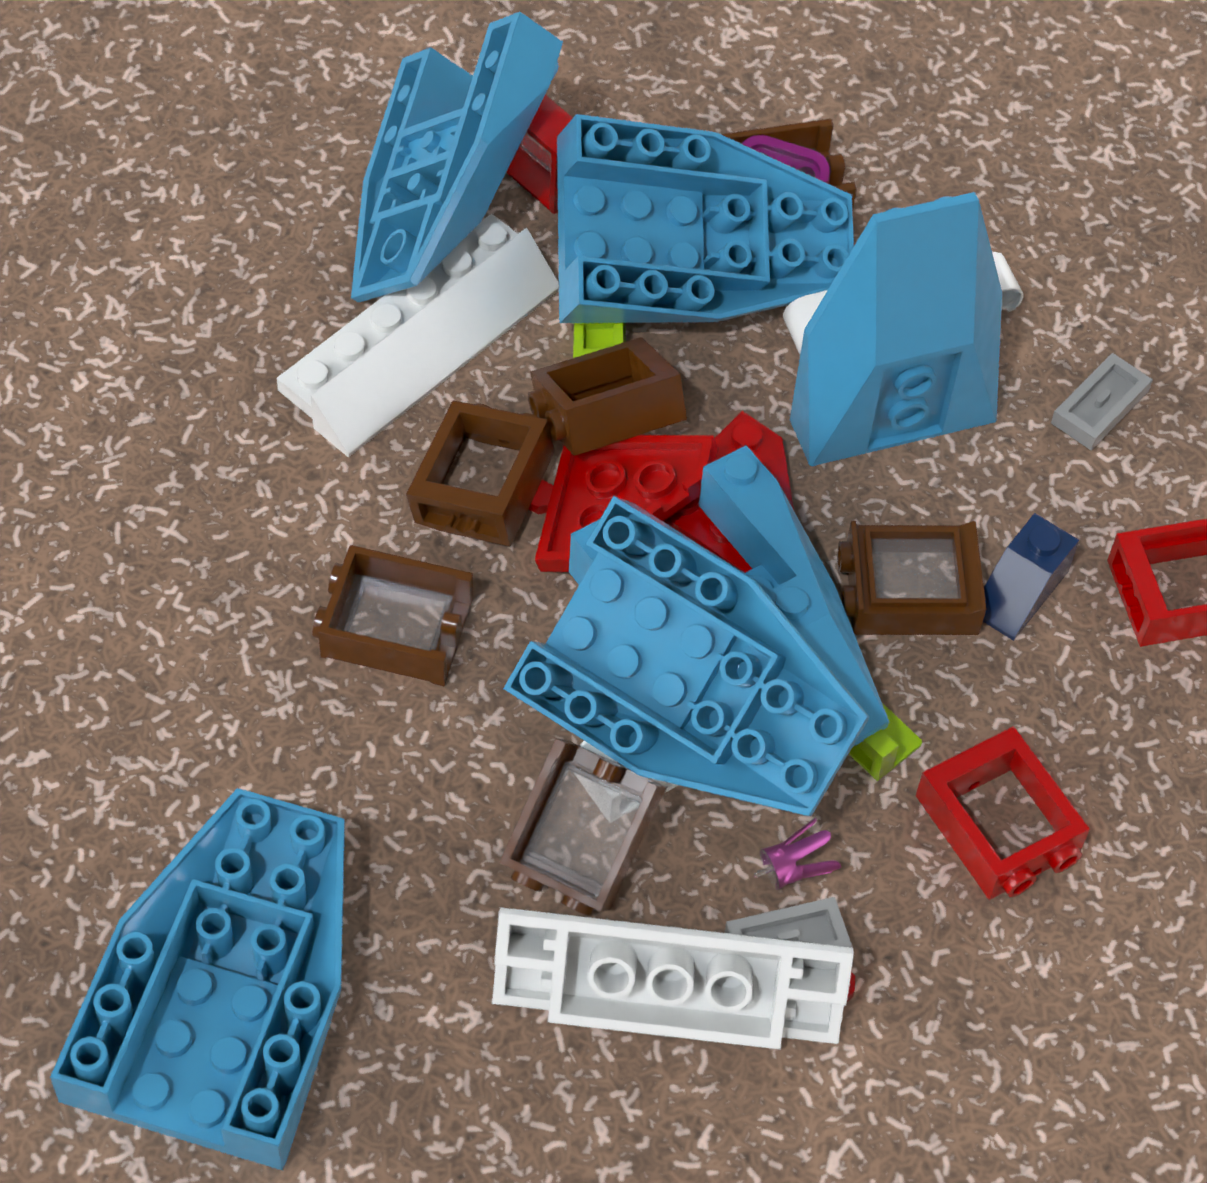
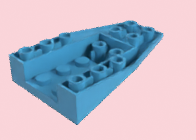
M576 114L557 136L559 323L719 322L786 306L797 298L827 291L854 247L851 194L717 132Z
M975 192L954 197L945 196L932 202L905 208H891L885 212L872 215L804 329L789 420L809 466L820 465L997 421L1002 289L980 202Z
M613 496L586 545L598 552L547 642L530 641L503 689L639 776L801 815L812 816L870 716L754 579L638 505Z
M237 788L119 919L50 1076L59 1103L283 1171L341 992L345 819Z

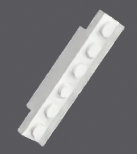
M491 213L417 286L384 295L278 376V391L313 419V428L347 457H350L558 292L559 282L527 227L518 234Z
M500 907L492 1004L549 1010V1023L780 1049L782 1037L838 1044L843 1008L847 1002L854 950L853 948Z

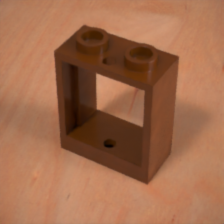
M642 337L530 371L533 391L528 392V402L532 414L539 418L548 419L553 440H560L573 456L687 420L680 373Z
M453 400L406 493L414 522L441 532L511 547L555 453L548 419L539 418L529 413L519 414L494 409L485 404H470ZM465 437L484 444L519 451L498 496L442 484Z

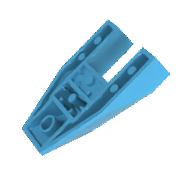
M517 12L489 23L473 75L431 47L402 58L363 180L351 299L359 303L417 286L481 223L551 81L558 71L559 65L557 61L563 41L523 13Z
M747 445L704 466L699 507L751 566L752 569L745 574L760 585L870 716L853 747L875 732L887 728L889 724L888 717L835 584L776 478ZM599 520L571 534L569 573L579 585L598 553L586 545Z

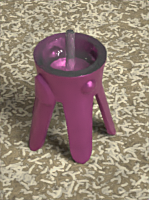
M815 817L783 843L760 849V857L764 869L755 872L754 877L757 878L768 874L775 889L779 890L787 884L803 878L832 873L842 866L835 860L796 866L795 862L825 845L831 838V833L823 830L788 845L816 823L817 818Z

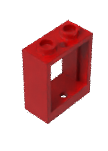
M1207 518L1116 534L1107 562L1140 647L1207 635V604L1168 610L1150 565L1207 555Z
M1014 726L923 771L916 792L919 802L989 900L1006 892L1008 897H1015L1023 893L1034 884L1037 879L1036 875L1049 868H1052L1055 873H1060L1073 866L1082 856L1081 850L1090 830ZM1012 771L1056 832L1001 860L957 798Z

